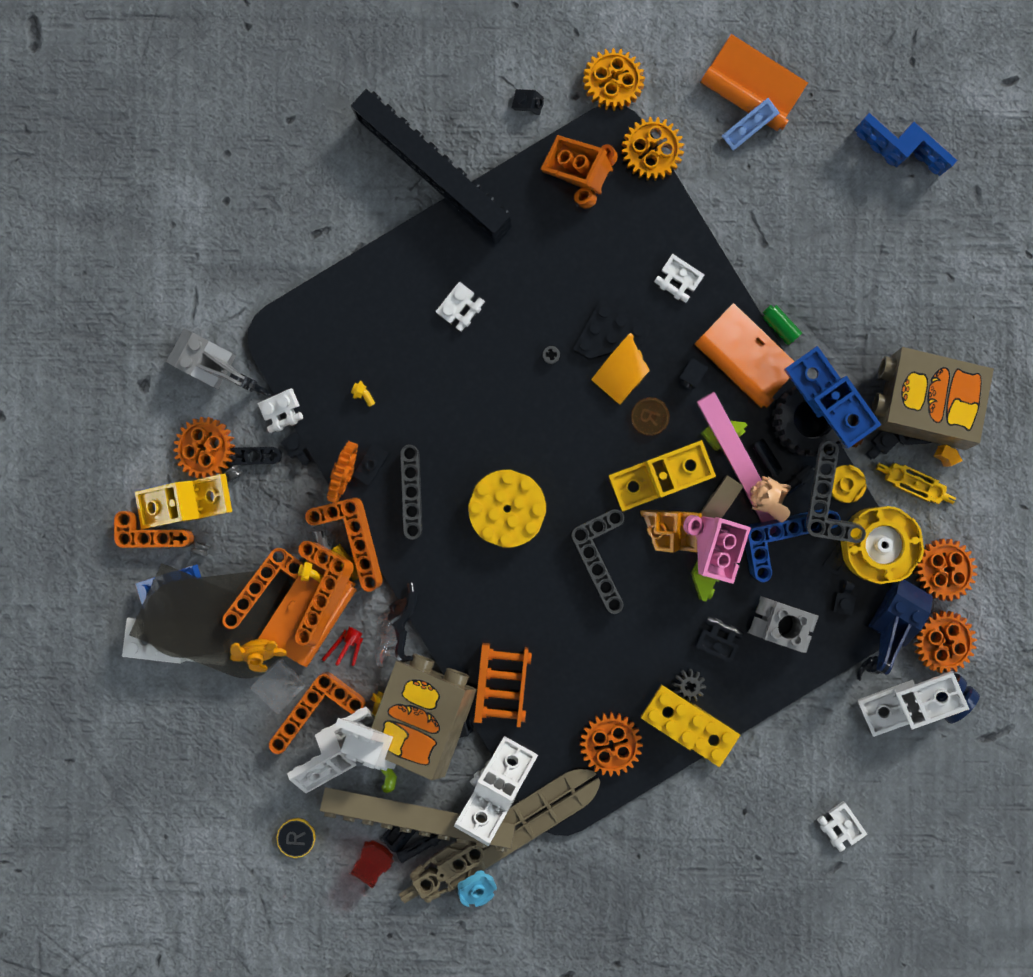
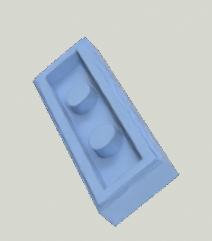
M767 98L725 132L722 137L734 151L780 112L771 100Z

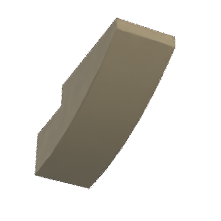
M728 475L725 476L701 510L702 517L722 518L743 488V485Z

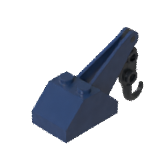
M906 580L892 583L868 626L881 634L879 655L873 658L869 657L861 664L857 672V680L861 681V676L865 670L871 674L881 673L888 675L901 647H905L925 625L931 614L933 596Z

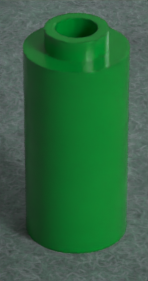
M770 305L762 312L764 314L762 317L764 321L788 346L802 334L801 330L777 305L774 307Z

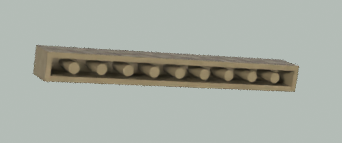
M325 787L320 811L325 813V817L336 818V815L344 816L343 820L354 822L355 819H360L362 824L373 826L375 822L380 823L381 828L392 830V827L395 826L400 827L401 832L411 833L412 830L419 831L421 836L430 837V834H436L438 839L449 841L451 837L456 838L457 843L468 845V842L471 841L476 842L477 847H488L454 827L460 816L459 813ZM476 817L478 822H486V819ZM502 822L490 845L496 846L495 850L507 852V849H511L516 825Z

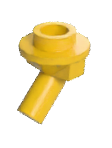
M362 381L355 383L351 391L354 394L353 398L356 399L363 396L369 407L374 405L375 402L370 392L366 390L367 386Z
M305 561L304 565H300L298 576H301V581H309V578L312 577L319 583L321 582L323 575L312 569L313 564Z
M380 691L377 694L373 693L371 698L375 702L372 711L375 716L384 695Z

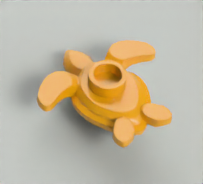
M256 639L245 643L243 646H240L239 643L232 644L230 647V660H244L248 663L250 670L265 672L268 670V667L263 665V661L271 659L273 656H285L287 651L278 648V644L275 641Z

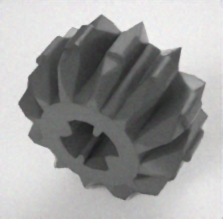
M689 669L687 675L684 670H681L683 676L676 675L675 678L679 682H673V686L678 687L674 690V693H680L679 696L683 699L686 696V701L690 702L691 697L694 701H697V694L700 696L704 695L700 689H706V686L701 684L705 679L703 677L699 678L700 673L698 671L693 674V670ZM688 681L692 684L694 683V685H691L693 688L690 690L687 687L685 688Z

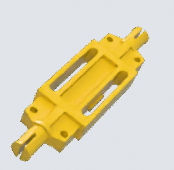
M879 462L875 470L885 473V481L892 483L893 487L926 502L931 501L940 504L944 500L953 505L955 502L953 500H956V497L946 493L947 486L939 483V480L906 465L892 463L888 467ZM906 470H909V471H911V472H913V473H915V474H917V475H920V476H922V477H924V478L930 480L931 483L925 481V480H924L923 478H921V477H918V476H916V475L914 476V475H912V474H910V473H907ZM900 483L924 494L925 497L901 487Z

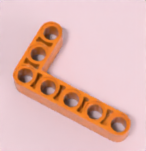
M350 498L309 509L305 514V519L312 526L340 519L344 520L362 589L371 592L379 588L383 580L362 501L359 498ZM350 502L355 506L354 512L349 508ZM332 507L336 508L337 516L332 514ZM315 511L319 514V520H316L314 517ZM355 521L360 525L359 530H356L354 527ZM359 540L364 542V549L359 546ZM364 559L369 561V567L364 565ZM369 577L374 580V586L369 584Z
M303 541L298 548L300 556L326 570L295 634V641L298 645L312 647L319 642L354 567L350 560L321 544ZM327 555L328 559H327V561L325 562V561H324V558H325V556ZM343 564V569L340 571V565ZM334 581V584H335V585H334V587H333V589H332V588H331V584H332V582ZM324 599H326V604H325V606H323V600H324ZM317 616V623L315 624L314 619ZM307 634L309 635L308 641H306Z
M276 548L271 551L223 615V626L227 629H234L239 626L279 570L295 581L298 573H291L289 565L295 563L300 567L301 564H304L282 548ZM275 552L283 555L282 562H275L273 560ZM263 568L271 570L272 575L270 578H264L261 575ZM253 583L258 584L260 587V591L257 594H253L249 590L250 585ZM240 599H245L248 602L247 609L241 610L238 608L237 603ZM228 615L236 617V624L234 626L226 624L225 619Z
M324 672L320 674L270 740L269 748L271 752L280 754L288 748L325 696L351 714L358 710L352 707L351 702L357 700L361 704L360 708H364L366 705L365 699L332 673ZM322 677L329 679V686L321 684ZM343 689L345 691V697H338L336 695V690ZM316 693L318 701H311L309 694ZM299 708L306 710V717H301L298 714ZM287 724H292L295 727V732H289L286 728ZM275 740H281L284 744L283 748H278L275 745Z

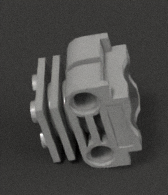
M760 596L756 613L763 615V617L760 619L754 616L748 633L806 653L812 637L808 634L809 631H814L818 615ZM789 615L793 622L792 628L787 634L781 635L778 630V624L784 616Z

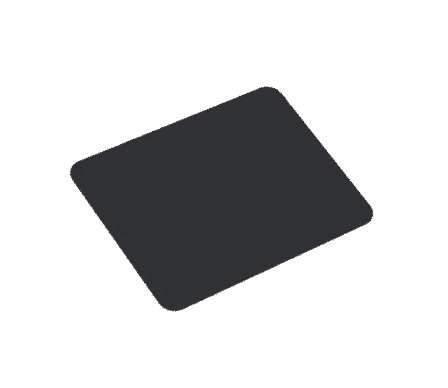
M605 104L591 109L474 180L481 186L480 190L482 192L491 194L499 207L504 206L510 212L509 216L512 227L497 243L491 240L447 199L443 198L266 305L254 316L248 328L247 342L254 362L274 395L291 388L293 389L300 405L294 408L295 414L301 412L303 415V419L293 426L307 446L306 448L328 484L331 481L330 476L335 462L337 463L340 452L348 441L358 444L354 472L372 443L390 453L370 486L353 477L352 474L351 481L348 482L346 490L341 495L339 501L350 498H359L362 501L380 571L397 599H404L408 593L407 584L415 583V591L418 592L417 605L410 620L443 675H445L447 668L463 672L469 676L466 685L478 689L482 643H489L490 649H493V651L524 654V647H527L528 652L532 653L531 664H527L522 708V710L526 711L525 722H521V727H517L516 719L497 717L482 718V723H474L477 692L469 711L471 722L492 756L504 736L538 755L517 793L519 801L569 771L577 769L594 771L595 765L589 767L588 763L590 760L584 761L583 759L587 753H581L580 750L585 748V746H581L580 742L585 741L581 734H587L584 726L590 728L589 720L595 723V716L602 719V713L609 717L610 712H612L616 718L618 713H620L622 720L627 716V723L632 721L635 723L632 729H639L638 733L635 734L642 736V739L637 741L643 744L642 747L637 748L642 752L641 755L636 754L639 761H632L634 767L627 766V773L621 769L619 776L616 771H613L612 776L609 775L608 771L602 775L601 769L595 772V776L575 788L576 791L599 777V789L593 800L581 810L545 831L552 835L569 836L583 831L703 758L694 750L687 749L640 718L661 684L674 692L678 687L673 686V682H679L675 676L679 675L682 677L681 670H684L687 675L689 669L693 670V674L698 671L700 673L699 678L703 677L705 679L701 684L705 685L706 689H700L704 695L700 696L697 694V701H694L691 697L690 703L692 702L728 727L742 734L879 651L881 634L868 626L893 583L878 584L863 580L856 576L847 566L839 577L822 565L840 540L815 537L809 533L767 543L772 576L766 582H760L751 576L746 548H744L741 561L737 563L739 567L734 584L721 580L719 582L716 581L713 586L715 591L710 600L707 599L705 602L699 599L691 575L698 559V552L679 550L671 553L655 551L652 538L647 531L648 527L645 519L640 514L641 510L700 513L725 476L728 475L740 483L724 452L721 449L715 451L701 435V432L709 424L697 404L698 400L715 392L730 421L746 422L748 425L744 428L746 432L739 438L761 480L762 476L768 478L769 475L751 447L752 444L760 439L766 441L783 469L778 476L772 478L780 484L788 482L793 478L794 474L797 475L808 465L815 468L817 456H799L797 453H791L786 446L783 447L779 443L781 441L779 437L776 438L774 435L776 430L775 427H772L771 421H774L772 411L776 408L775 403L781 398V395L795 386L790 378L772 397L775 400L767 408L765 406L760 408L694 345L734 303L783 350L675 171L671 168V175L665 172L664 179L658 175L657 180L654 181L653 176L646 180V175L644 174L639 178L640 172L638 171L632 174L633 167L627 169L629 161H623L626 155L621 153L625 149L622 146V142L627 141L624 139V135L629 134V127L635 129V122L641 125V118L635 111L625 106L623 110L619 106H616L615 111H613L612 106L605 110ZM557 135L600 148L605 144H609L617 152V161L612 166L613 172L608 173L601 188L602 194L596 193L597 201L591 208H581L575 202L574 195L581 189L580 187L543 173L541 170ZM636 143L634 145L635 148L638 150L644 149V146L641 143ZM650 146L649 151L647 153H649L651 150L656 151L657 146H655L654 148ZM645 153V154L642 155V156H639V159H642L643 157H645V155H646L647 153ZM646 159L648 165H655L653 159ZM672 254L704 274L694 292L687 288L684 291L685 294L690 296L686 303L681 299L677 300L674 298L675 295L667 290L663 291L654 282L657 276L664 280L667 277L661 270ZM674 279L670 281V284L679 289L681 287V284ZM458 282H461L475 294L471 299L472 302L475 303L479 297L485 301L481 306V311L473 316L470 320V325L465 327L462 332L456 328L460 321L455 319L450 324L436 313V310ZM601 299L651 326L643 343L636 346L641 351L643 360L650 371L641 383L631 391L622 404H618L591 380L612 353L588 359L573 350ZM466 305L460 314L465 316L470 307ZM549 346L556 347L560 352V358L554 364H548L543 359V351ZM549 350V354L546 353V357H550V360H554V356L557 357V354L553 353L552 350ZM693 358L708 367V370L695 389L691 388L688 390L680 385L681 381L678 378L689 360ZM362 381L367 386L366 390L370 392L375 402L374 405L369 407L363 396L361 398H353L354 394L351 391L355 383ZM642 400H657L667 410V424L657 434H643L633 425L632 412L635 406ZM807 402L801 403L794 412V424L803 436L817 437L824 432L827 424L825 417H817ZM702 440L716 477L622 512L624 522L620 526L592 539L623 601L621 612L617 614L610 613L605 608L572 540V530L610 510L621 511L608 477L609 475ZM837 444L839 454L836 468L842 465L854 466L842 445ZM406 445L415 446L420 453L422 534L419 538L413 540L408 539L404 535L401 450ZM412 448L406 450V458H414L415 450ZM833 450L828 451L825 454H831ZM687 460L685 468L688 471L695 469V462ZM823 464L820 468L821 473H828L831 469L830 464ZM412 467L408 468L406 476L410 479L415 477L416 470ZM499 470H513L531 477L541 488L546 501V514L540 531L530 541L516 547L505 548L485 541L474 530L469 518L468 505L475 486L485 476ZM814 476L805 482L803 487L800 486L789 494L788 497L785 496L782 505L790 510V516L808 512ZM631 481L628 484V489L631 492H636L639 488L638 483L635 481ZM821 483L817 487L819 493L827 490V484ZM866 486L863 496L855 502L841 503L834 500L831 496L829 510L837 512L840 520L849 521L857 512L879 506ZM409 487L407 489L408 497L413 498L416 496L417 490L414 487ZM743 488L722 517V519L745 526L761 522L755 510L752 509L753 506ZM350 502L349 508L354 512L355 506ZM821 502L814 505V511L824 509V504ZM506 505L504 507L505 512H509L511 510V507L509 505ZM410 506L407 510L410 517L417 515V508ZM615 512L610 515V521L613 524L619 522V514ZM355 521L354 527L356 530L360 529V525ZM595 521L592 528L595 532H600L603 525L600 521ZM794 522L789 524V531L794 529ZM411 525L408 528V533L411 536H416L418 528L415 525ZM838 525L832 528L830 532L837 534L840 532L841 527ZM579 529L575 532L577 540L580 541L585 538L584 530ZM755 530V531L752 532V534H751V538H752V539H754V538L757 537V535H758L757 530ZM586 547L583 554L586 558H590L593 556L594 550L591 547ZM842 547L839 548L828 564L836 571L844 562L843 559L837 557V554L842 552ZM756 550L754 556L758 557L761 554V550ZM596 564L592 567L594 575H599L602 572L601 565ZM915 567L912 574L904 580L920 588L922 581L916 582L920 575L914 574L915 571H918ZM764 568L758 570V576L764 573ZM844 580L855 582L851 595L856 596L853 615L832 611L835 593L842 592ZM603 582L600 586L602 592H608L611 588L609 582ZM760 596L818 615L814 631H809L808 634L812 637L806 653L748 633L754 616L760 619L763 617V615L756 613ZM613 599L609 602L610 609L618 608V600ZM789 615L784 616L778 624V630L781 635L787 634L792 628L793 622ZM708 617L712 619L717 618L723 624L730 627L735 626L744 633L741 640L734 637L733 643L739 645L732 663L695 647L702 630L711 631L712 627L705 624ZM718 630L717 636L726 639L727 633ZM488 660V668H491V670L522 673L523 662ZM497 678L486 679V687H489L491 690L520 692L521 681ZM688 681L685 688L687 687L690 690L693 688L691 685H694V683L692 684ZM488 697V699H484V706L487 709L518 712L519 700ZM665 707L662 711L663 716L670 717L673 714V709ZM616 728L613 731V735L616 737L623 734V729ZM597 733L594 736V739L596 741H602L605 735L603 733ZM711 735L708 742L710 745H715L718 743L719 738L717 735ZM624 739L620 742H627L628 739ZM609 741L608 745L610 748H613V741ZM604 745L595 746L594 749H599L601 747H604ZM621 747L618 750V754L621 756L626 755L628 752L626 747ZM601 752L599 755L601 760H606L609 757L608 752ZM514 759L507 760L509 765H517ZM571 791L566 795L562 796L561 798H559L558 800L551 803L550 806L554 805L555 803L570 795ZM545 807V808H543L542 810L538 811L537 813H535L534 815L530 816L529 818L532 819V818L535 817L536 815H538V814H540L541 812H543L544 810H546L547 807Z

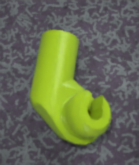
M390 768L387 771L381 770L385 776L384 784L381 786L384 793L392 792L396 786L397 776Z

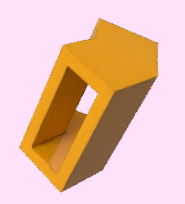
M948 445L938 446L933 456L941 460L944 467L953 466L962 461L958 451Z

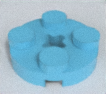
M481 870L460 881L457 885L459 899L467 907H470L469 904H475V907L486 904L494 897V890H497L493 877Z

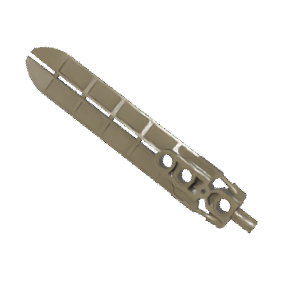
M588 769L569 771L510 807L502 822L515 825L522 822L523 824L515 829L512 848L507 849V852L495 850L496 846L489 845L487 848H481L476 846V842L469 841L468 845L456 841L435 853L423 865L420 864L411 871L410 878L413 881V885L399 893L401 901L405 904L420 895L422 899L429 903L441 897V894L455 890L460 881L474 875L477 871L485 870L588 805L599 789V777L575 791V788L595 776L596 773ZM571 791L570 795L563 798L554 805L550 806L551 803H553L554 801L558 800L559 798H561L562 796L566 795ZM547 807L546 810L526 822L527 818ZM477 849L480 851V854L473 856L470 851ZM460 859L464 864L457 866L454 864V861ZM430 863L437 865V869L429 867L425 870V867ZM429 880L431 885L426 887L421 881ZM445 881L448 887L439 891L440 882Z

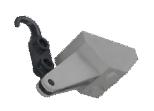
M185 328L183 329L166 361L167 363L216 389H219L224 379L250 392L256 391L265 396L272 397V393L258 385L257 381L239 373L231 366L236 355Z

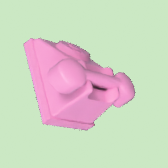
M695 515L688 516L684 521L683 528L687 534L695 535L697 538L698 574L734 584L739 567L737 563L741 561L751 527L719 517L703 516L700 518Z

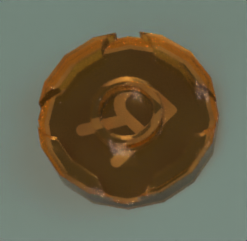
M644 398L636 403L632 409V425L643 435H657L669 423L670 414L664 402L657 398Z

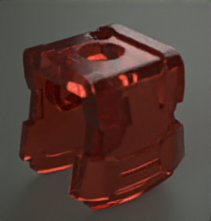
M371 840L370 842L365 841L360 854L361 858L354 864L350 874L356 876L373 889L379 876L383 872L386 873L392 867L391 864L394 860L391 851L384 845Z

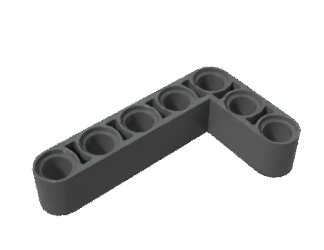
M824 440L820 443L806 528L815 537L859 543L866 536V532L860 524L828 518L839 447L832 440ZM827 444L834 446L831 454L824 453V447ZM826 463L830 464V471L826 474L821 473V466ZM821 483L827 484V490L823 493L817 491V487ZM821 502L824 504V509L821 512L814 511L816 503ZM819 522L821 524L820 529L812 531V523ZM834 525L841 527L840 532L837 534L830 532L831 527ZM854 528L860 529V535L857 537H851L850 535Z
M615 509L575 527L571 532L572 540L604 606L612 614L622 611L623 601L592 539L620 526L624 522L623 513ZM614 512L620 516V520L616 524L610 521V515ZM595 521H600L603 525L600 532H595L592 528ZM579 529L585 532V538L580 541L575 538V532ZM586 547H591L594 550V554L590 558H586L583 554ZM596 564L602 567V572L599 575L592 573V567ZM603 582L610 583L611 588L608 592L601 591L600 586ZM616 599L619 601V606L617 609L612 610L609 608V602Z

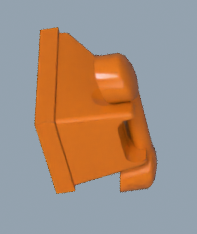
M557 135L541 170L543 173L580 187L581 189L574 195V200L581 208L588 209L596 204V193L602 194V185L608 173L613 172L612 166L616 163L618 156L616 150L609 144H605L600 148Z

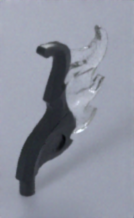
M408 583L406 597L394 601L389 606L391 611L382 613L378 617L377 624L383 622L382 627L375 636L376 641L381 638L380 646L375 653V661L380 667H383L382 661L388 656L396 657L401 662L413 660V656H406L404 654V647L407 636L405 624L414 613L417 605L418 592L415 591V583Z

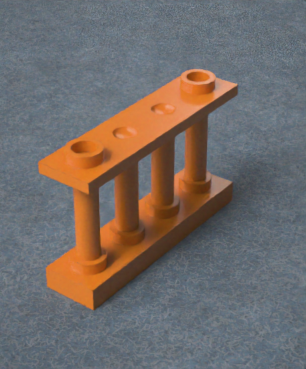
M482 643L474 723H482V718L486 717L516 719L517 727H521V722H525L526 711L522 710L526 669L527 664H531L532 653L528 652L527 647H524V654L493 651V649H490L489 643ZM488 660L523 662L522 673L491 670V668H488ZM497 678L521 681L520 692L491 690L489 687H486V679ZM492 697L519 700L518 712L487 709L484 706V699Z

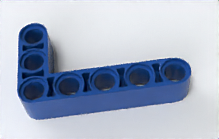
M829 510L828 515L831 514V519L840 520L837 512ZM808 512L789 516L783 523L771 520L748 525L751 529L745 548L749 571L752 577L760 582H766L772 576L768 542L809 534L806 528ZM794 522V529L789 531V524ZM819 522L812 523L811 530L818 531L821 524ZM776 526V532L770 535V529ZM755 530H757V532H758L757 537L754 538V539H752V538H751L752 532L755 531ZM760 549L761 554L758 557H755V551ZM764 568V573L758 576V570Z

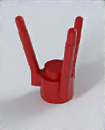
M350 626L348 630L344 629L342 635L324 655L322 661H325L344 639L346 644L335 665L338 666L349 646H354L356 643L351 664L355 666L360 645L363 641V638H361L363 633Z

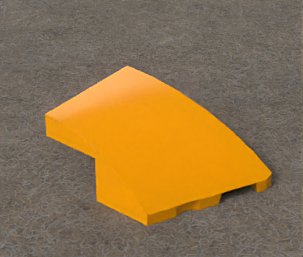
M631 333L620 343L591 379L618 404L624 402L631 391L641 383L650 371L643 360L641 351L637 349L633 340L634 336Z
M663 510L640 511L647 524V531L652 538L655 551L671 553L679 550L698 552L697 538L695 535L687 534L684 531L683 524L688 516L695 515L701 518L702 513Z

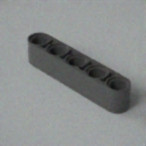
M406 445L401 450L404 535L408 539L413 540L419 538L422 534L420 453L415 446ZM414 449V458L407 459L405 456L406 450ZM412 467L416 470V475L410 479L406 476V471ZM409 487H414L417 490V494L413 498L407 495ZM410 506L417 508L418 512L415 517H410L407 513ZM411 525H415L418 528L416 536H411L408 533V528Z

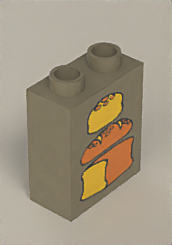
M905 347L900 348L890 357L884 356L878 371V378L885 380L883 394L877 393L871 406V411L878 417L881 426L877 429L962 450H967L980 444L994 368Z
M413 654L412 661L395 662L371 728L393 736L385 760L427 779L436 780L446 775L477 689L466 685L469 678L467 674L451 668H447L445 675L432 670L433 660Z

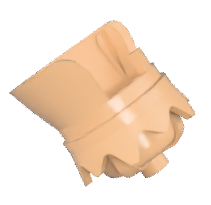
M762 476V481H758L750 490V493H752V505L755 506L752 509L768 512L777 521L783 523L790 516V510L782 505L791 486L780 484L769 476L768 478Z

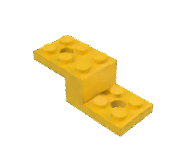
M701 440L616 472L608 477L623 512L716 477ZM687 460L695 462L696 466L693 471H688L685 468ZM631 481L638 483L639 488L636 492H631L628 489V484Z
M218 474L193 481L174 482L135 492L141 530L232 512L226 474ZM211 493L214 495L213 500L211 499Z
M662 684L640 716L641 719L687 749L694 750L718 767L722 765L740 737L738 732L692 702L686 701ZM665 707L673 709V714L670 717L663 716L662 711ZM711 735L718 736L717 744H709L708 739Z

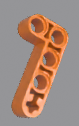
M131 511L118 512L114 518V540L116 545L122 548L190 546L194 541V534L187 529L137 530V516ZM124 515L129 517V522L126 525L122 521ZM144 533L149 538L146 544L141 539ZM163 533H165L168 537V540L165 544L161 541V535ZM124 534H127L129 536V542L127 544H125L122 539ZM175 536H186L187 539L175 540Z

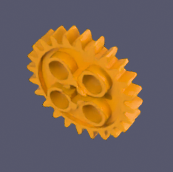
M614 48L611 53L605 49L604 55L597 52V58L592 56L591 63L587 62V69H584L583 73L585 75L583 82L586 83L584 84V90H588L587 97L593 95L592 103L597 100L599 101L598 107L605 104V110L609 106H612L613 111H615L616 106L623 110L624 104L630 107L631 101L635 103L637 96H641L645 77L642 76L644 69H639L640 62L634 63L635 56L631 59L629 58L630 52L623 55L622 49H620L619 53H616ZM618 65L621 69H615L613 66ZM597 74H602V75H604L605 77H604V78H599V77L597 76ZM623 81H629L631 84L626 85ZM607 90H613L615 93L609 94Z
M649 117L648 122L642 118L641 125L635 122V129L629 127V134L624 135V139L627 141L622 142V146L625 149L621 153L626 155L623 161H629L627 169L634 168L632 174L638 171L640 172L639 178L644 174L646 175V180L653 176L654 181H656L658 175L664 179L665 172L671 175V168L677 169L676 163H681L682 161L678 156H683L684 151L679 149H682L684 144L679 143L683 137L676 136L679 129L672 130L673 123L667 126V119L660 123L659 117H657L655 122ZM657 132L660 138L654 139L650 133ZM663 139H667V141L659 144ZM636 143H641L644 146V149L638 150L635 148L634 145ZM650 146L652 148L657 146L656 151L651 150L649 153H647L649 151ZM664 147L669 148L671 153L666 155L661 149ZM645 153H647V154L645 155V157H643L642 159H639V156H642V155H644ZM646 159H653L655 165H648Z

